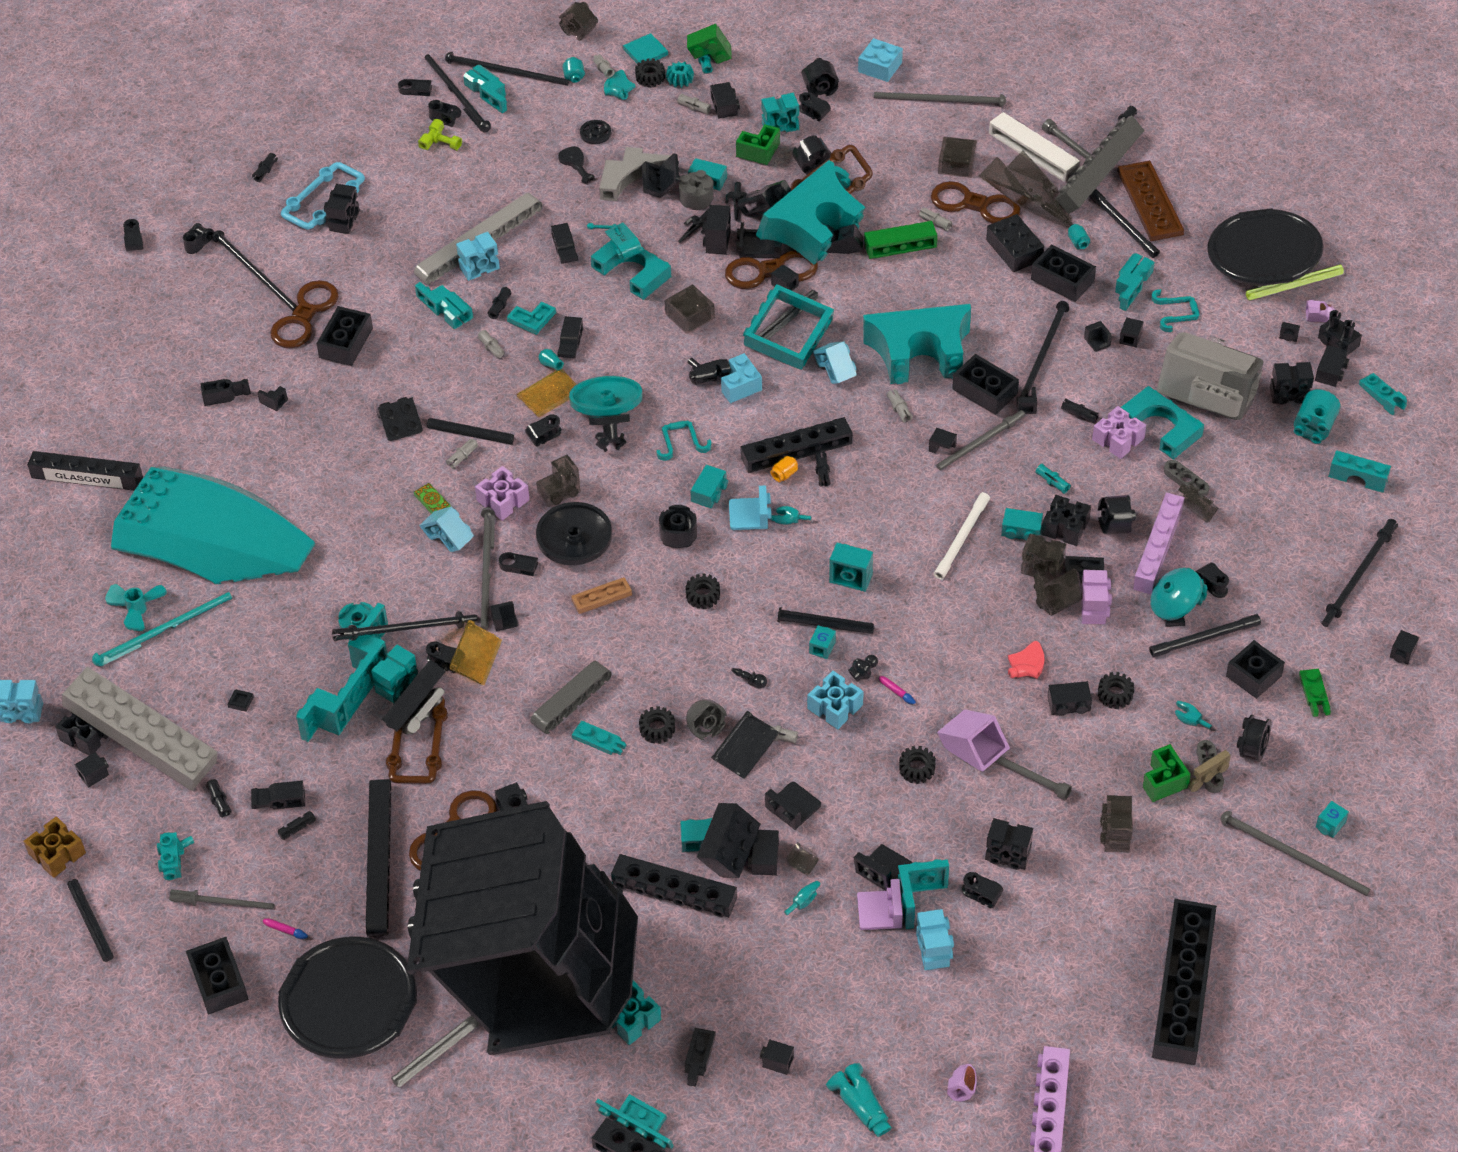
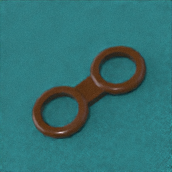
M948 181L940 183L931 192L932 203L938 209L947 212H956L964 208L980 212L981 216L991 224L1015 214L1020 215L1021 211L1019 203L1008 195L996 194L987 197L970 192L965 185L959 182ZM945 189H956L964 194V199L957 204H946L938 198V194ZM994 202H1005L1013 208V212L1006 217H995L987 211V207Z
M796 250L784 253L779 259L761 262L750 257H742L728 264L725 269V278L728 283L736 288L751 289L763 283L765 278L771 277V273L781 265H784L789 259L797 257L806 258ZM809 261L811 267L806 272L799 274V281L808 280L814 276L818 270V262L813 265ZM750 265L758 269L759 275L750 281H740L733 276L732 272L738 266Z
M322 280L311 281L302 286L297 293V303L299 305L293 311L292 316L279 319L271 328V339L274 343L284 348H296L304 345L312 336L313 330L310 321L316 312H324L336 304L339 297L336 287ZM315 288H324L331 293L330 298L322 304H310L304 299L305 294ZM296 323L305 328L304 334L295 340H284L278 335L279 329L287 324Z
M476 790L463 792L452 801L449 809L450 818L446 822L461 819L457 814L458 808L467 800L479 799L484 801L488 805V813L497 812V805L495 800L485 792ZM426 833L417 837L409 850L411 864L420 871L422 861L418 858L417 853L420 846L425 843Z

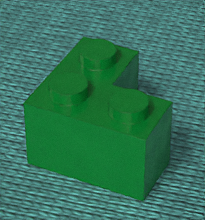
M716 23L687 35V49L694 59L707 54L712 56L716 64L732 59L731 44Z
M764 124L758 135L742 131L736 140V157L768 165L780 145V128Z
M1171 744L1152 751L1150 765L1153 770L1144 774L1143 789L1151 801L1155 802L1187 789L1191 774Z

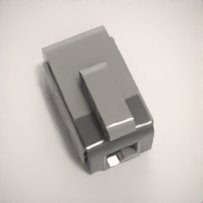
M1181 332L1167 347L1157 391L1162 395L1224 417L1241 420L1253 404L1263 372L1264 361L1253 355Z

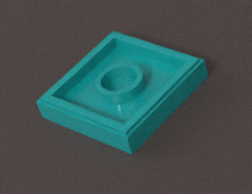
M651 33L623 45V50L636 63H641L643 59L646 61L648 58L649 61H652V58L656 61L668 55V50Z

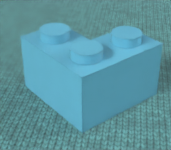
M844 341L829 343L813 350L818 366L826 368L832 384L840 383L857 375L856 365L851 361L849 347Z
M745 353L729 359L730 374L721 378V390L729 403L762 391V376Z
M452 507L434 511L419 525L429 539L440 538L450 552L460 550L474 537L470 527L462 521L459 513Z

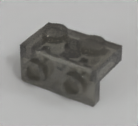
M1182 484L1178 490L1184 494L1183 505L1205 522H1210L1219 509L1213 504L1214 501L1210 497L1200 494V490L1196 486Z

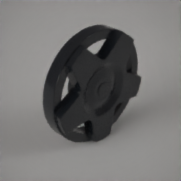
M602 120L587 121L580 128V137L588 144L606 142L611 136L610 125Z

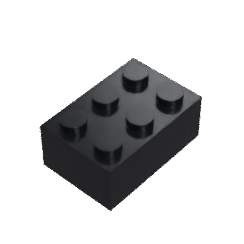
M1018 214L987 226V242L1013 273L1031 266L1044 253L1045 246Z
M1051 244L1032 264L1031 280L1076 302L1095 282L1096 266Z
M337 306L316 343L319 358L352 366L373 330L371 314Z
M974 354L953 374L952 389L995 415L1018 394V378L977 354Z
M718 803L697 858L720 877L740 878L761 823L737 803Z
M227 937L186 951L208 1015L249 1000Z

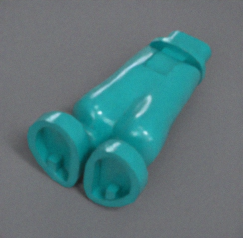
M851 1064L845 1068L844 1073L839 1071L834 1074L826 1083V1087L830 1091L840 1090L843 1102L856 1114L869 1131H873L877 1137H880L892 1129L887 1122L888 1116L878 1102L868 1080L861 1076L863 1073L861 1064ZM848 1080H849V1081H852V1083L854 1084V1086L850 1085V1083L848 1082Z

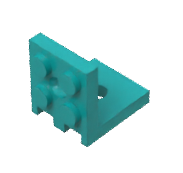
M935 859L929 862H913L911 864L898 865L902 913L906 930L914 929L915 903L913 892L948 888V859Z

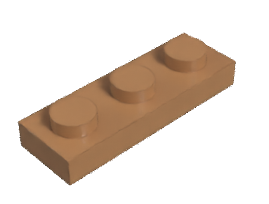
M625 577L572 595L571 600L578 614L632 596V590Z

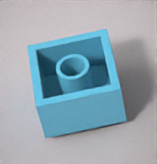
M873 38L858 58V72L888 82L902 64L903 48Z

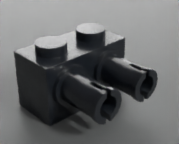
M1332 310L1329 314V320L1320 326L1318 339L1323 344L1347 350L1349 355L1360 346L1362 334L1354 330L1355 322L1352 323L1353 320H1345L1343 322L1340 320L1341 312L1338 313V310Z

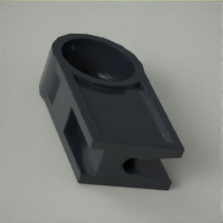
M403 79L398 83V90L402 95L430 96L432 80ZM405 85L411 86L410 88H407V89L401 88V87H403V86H405Z
M505 552L499 557L501 570L528 576H534L539 562H537V557L512 552ZM505 559H513L515 561L511 565L502 564V561Z

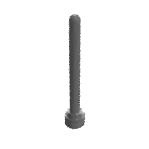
M1047 119L1043 123V131L1050 134L1053 133L1085 159L1091 155L1060 131L1052 119Z
M1002 756L995 761L1053 790L1057 797L1066 800L1072 791L1071 785L1065 782L1055 783Z

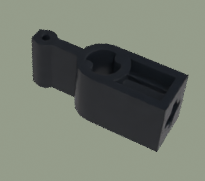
M568 223L551 226L552 239L561 264L578 261V255Z
M565 316L557 352L558 357L576 358L583 332V318Z
M221 379L200 383L204 406L231 402L235 396H248L251 394L248 379L237 382Z
M303 780L274 783L269 788L251 789L252 809L270 807L275 810L305 807Z

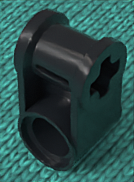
M804 92L799 96V101L801 102L799 111L812 119H817L818 122L831 110V106L827 101L811 93Z
M432 100L428 104L430 120L439 119L443 121L444 125L450 127L454 126L456 118H459L462 113L456 105L440 100Z
M136 219L126 220L123 224L126 252L143 250V239L139 222Z
M200 223L194 224L183 235L185 251L188 254L199 252L212 240L214 230L211 228L207 229Z
M550 414L528 425L525 433L532 443L538 447L540 444H545L561 434L560 418L557 415Z
M1210 562L1195 571L1203 579L1204 584L1207 585V590L1214 597L1223 598L1227 595L1229 577L1216 564Z
M437 641L430 642L426 646L427 662L430 659L432 660L433 657V662L447 672L452 671L451 673L453 674L457 672L465 658L464 653L460 649Z
M969 872L963 878L962 893L966 897L979 902L981 905L986 904L988 908H994L1004 891L999 883L989 880L976 872Z

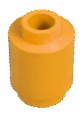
M786 456L772 467L770 471L771 476L777 482L785 481L798 471V463L793 457Z

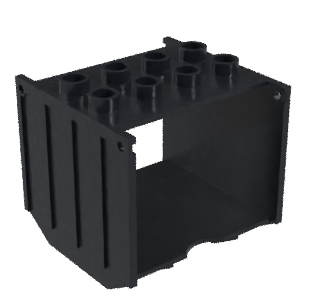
M547 801L427 826L420 879H416L413 884L416 907L414 916H411L408 920V933L411 942L407 972L411 975L415 974L416 971H429L489 1033L487 1053L489 1055L610 1034L611 1027L632 996L638 915L624 896L623 890L620 887L615 888L606 873L600 871L594 863L588 865L585 862L586 854L573 834L567 832L561 825Z

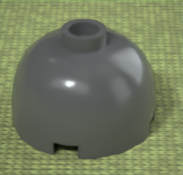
M702 699L696 701L688 709L686 715L687 727L693 735L701 740H704L703 738L712 734L713 738L720 734L725 727L726 722L724 719L725 716L727 717V714L720 704L710 699ZM702 726L707 730L711 729V731L703 732L700 727Z

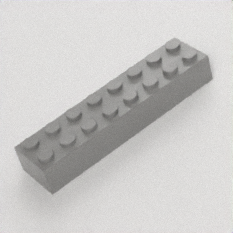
M86 667L62 694L63 707L191 791L194 790L217 763L218 752L89 667Z

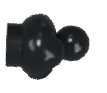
M868 655L865 661L860 658L854 659L852 667L848 671L857 682L861 679H869L872 674L871 668L877 666L878 658L875 655Z

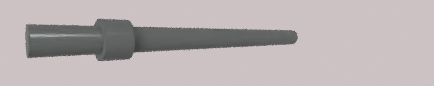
M1020 410L1013 416L1006 417L1002 420V423L936 464V467L941 471L1004 429L1013 427L1015 422L1025 417V413Z

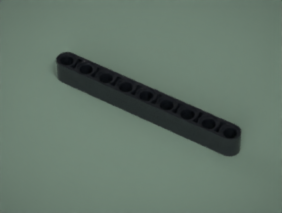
M390 779L369 781L366 887L367 937L388 936L389 934L387 932V929H389V914L387 911H389L388 894L390 879H388V876H390L389 842L391 837V827H389L391 825Z

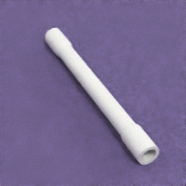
M983 492L979 494L959 533L936 568L934 577L941 580L945 578L954 558L980 513L990 500L988 494Z

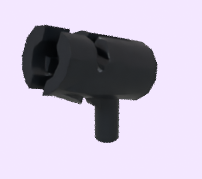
M693 358L688 360V364L692 366L689 378L695 385L717 381V376L722 378L729 375L731 371L727 359H718L705 364H699Z

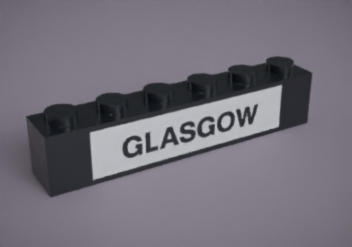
M33 451L27 464L33 479L135 491L143 479L140 463Z

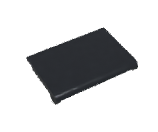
M746 711L711 758L745 779L780 732L753 716L749 711Z

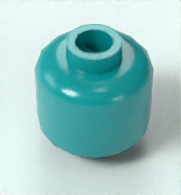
M570 57L565 60L562 65L565 79H569L573 83L579 82L585 76L583 62L576 57Z

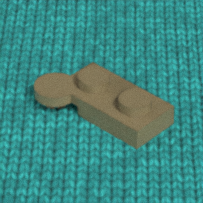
M1224 750L1195 768L1193 774L1196 778H1192L1189 781V790L1195 792L1201 788L1204 782H1209L1219 772H1225L1229 767L1231 757L1229 752Z

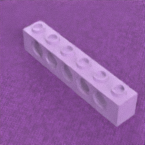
M1044 1046L1043 1054L1038 1055L1037 1067H1041V1073L1036 1075L1035 1086L1040 1087L1039 1093L1035 1092L1034 1106H1038V1110L1033 1112L1032 1125L1036 1126V1132H1031L1030 1145L1034 1146V1152H1043L1040 1150L1043 1148L1048 1149L1049 1152H1061L1070 1049ZM1053 1070L1057 1073H1050L1048 1071ZM1046 1090H1053L1055 1092L1049 1093ZM1045 1109H1051L1053 1112H1046ZM1043 1129H1050L1051 1132H1045Z

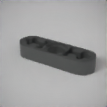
M1168 460L1165 463L1164 474L1196 498L1203 499L1208 496L1209 485L1207 482L1176 460ZM1188 477L1191 479V481L1185 482L1182 480V478Z
M1202 740L1197 744L1196 754L1199 766L1217 755L1215 745L1209 740ZM1203 748L1209 750L1208 757H1206L1205 750H1202ZM1220 772L1214 776L1215 783H1218L1217 785L1211 783V780L1207 783L1204 782L1207 791L1218 793L1223 789L1224 778Z

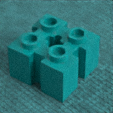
M794 92L783 94L779 99H775L774 96L761 99L763 126L766 124L780 128V132L786 130V133L799 130V104Z
M396 645L387 654V658L384 661L381 660L371 670L373 680L376 681L374 686L378 695L393 704L397 701L418 674L415 655Z
M633 980L632 996L611 1028L613 1029L617 1026L618 1035L630 1045L642 1036V1029L644 1027L649 1030L662 1020L661 1007L650 996L645 999L644 990Z

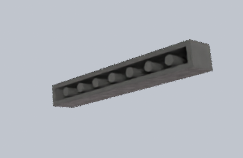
M1132 115L1128 118L1123 117L1116 123L1118 126L1109 131V136L1100 142L1102 145L1092 151L1093 155L1085 159V164L1075 171L1077 174L1067 180L1068 184L1059 190L1060 194L1055 199L1068 214L1081 207L1145 131Z

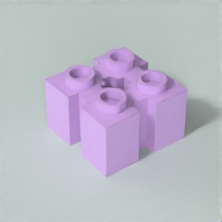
M1117 406L1108 413V419L1102 418L1094 425L1092 440L1102 447L1109 446V452L1121 459L1130 451L1131 445L1135 447L1144 440L1146 424L1137 418L1130 419L1129 413Z
M502 466L491 474V480L485 478L477 484L475 492L477 502L484 507H491L495 512V516L503 521L513 513V507L520 508L530 499L528 485L519 478L513 480V474Z
M1083 570L1081 587L1082 624H1105L1106 617H1110V606L1108 605L1112 603V594H1109L1111 578H1107V570Z

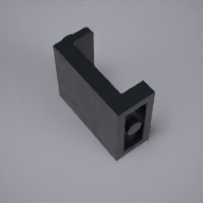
M741 222L740 229H737V239L740 240L736 241V251H739V258H780L782 254L781 242L760 239L756 236L758 229H745L744 222Z

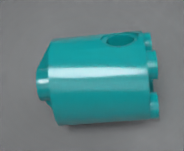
M1321 389L1309 391L1294 420V433L1297 436L1310 439L1314 444H1320L1322 440H1325L1329 436L1341 408L1337 397Z

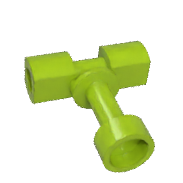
M434 119L429 126L428 134L424 133L418 140L419 148L428 150L433 142L437 144L441 141L450 144L451 149L458 150L462 145V138L455 135L452 138L442 135L444 123L439 119Z

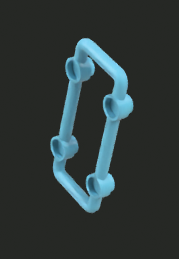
M335 162L330 167L321 168L319 170V177L298 196L290 197L286 200L287 206L281 211L282 218L306 230H310L316 225H323L327 217L324 209L315 211L312 214L313 219L309 223L289 214V212L298 211L301 207L300 202L323 181H331L333 172L336 169H340L357 178L345 184L355 186L357 193L360 190L359 185L365 180L364 174L341 162Z

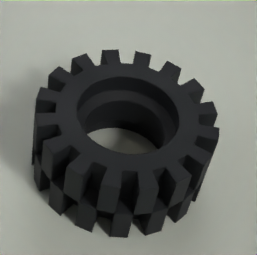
M649 58L646 61L644 59L641 60V63L638 62L635 66L636 81L639 85L643 84V87L648 85L651 88V85L654 87L657 84L661 85V82H664L665 66H663L662 62L660 63V60L655 61L653 58L652 61H649Z
M702 573V577L696 574V578L692 576L687 581L685 586L686 599L688 603H691L692 607L697 605V609H700L701 606H703V609H707L708 605L711 608L713 603L716 605L718 600H720L719 581L717 582L715 577L712 579L710 574L708 577L704 573ZM706 588L710 592L701 595L696 593V590Z
M1110 672L1109 676L1105 674L1103 678L1101 677L1097 695L1099 701H1103L1104 706L1109 704V708L1112 709V706H1115V709H1119L1121 705L1122 708H1125L1126 704L1129 705L1133 700L1134 683L1131 682L1130 677L1126 679V674L1123 673L1120 676V672H1116V675ZM1119 687L1123 690V693L1113 694L1108 689Z
M656 706L655 710L653 707H650V711L646 709L639 719V729L642 738L645 737L647 742L651 739L653 744H655V741L661 744V740L667 742L668 737L671 739L675 733V719L670 710L667 711L665 707L660 710V706ZM655 721H661L665 726L654 729L650 727V724Z
M912 746L911 750L906 748L899 758L901 776L904 775L905 780L909 778L910 783H913V780H916V784H920V780L925 783L927 779L930 780L932 775L934 776L936 758L933 756L932 751L928 753V748L926 747L924 750H922V746H919L918 749ZM921 761L925 764V767L915 769L910 766V763Z

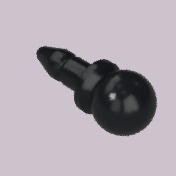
M739 668L731 669L736 676L749 680L748 684H752L755 688L761 689L767 685V678L763 674H756L754 671L750 674Z

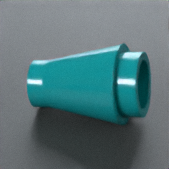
M544 349L540 352L538 358L543 366L557 371L563 368V361L559 359L553 350Z

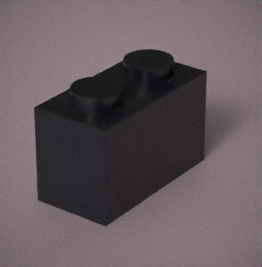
M730 82L710 85L711 99L718 119L738 116L737 109H740L739 100L735 99V88L731 87Z
M1327 345L1317 368L1315 381L1333 387L1337 386L1338 381L1342 382L1345 373L1343 369H1347L1350 361L1347 358L1348 351Z
M1088 681L1048 685L1047 697L1051 715L1064 716L1068 713L1084 714L1091 711L1092 697Z
M758 830L751 847L753 853L748 855V867H752V875L777 876L779 830Z

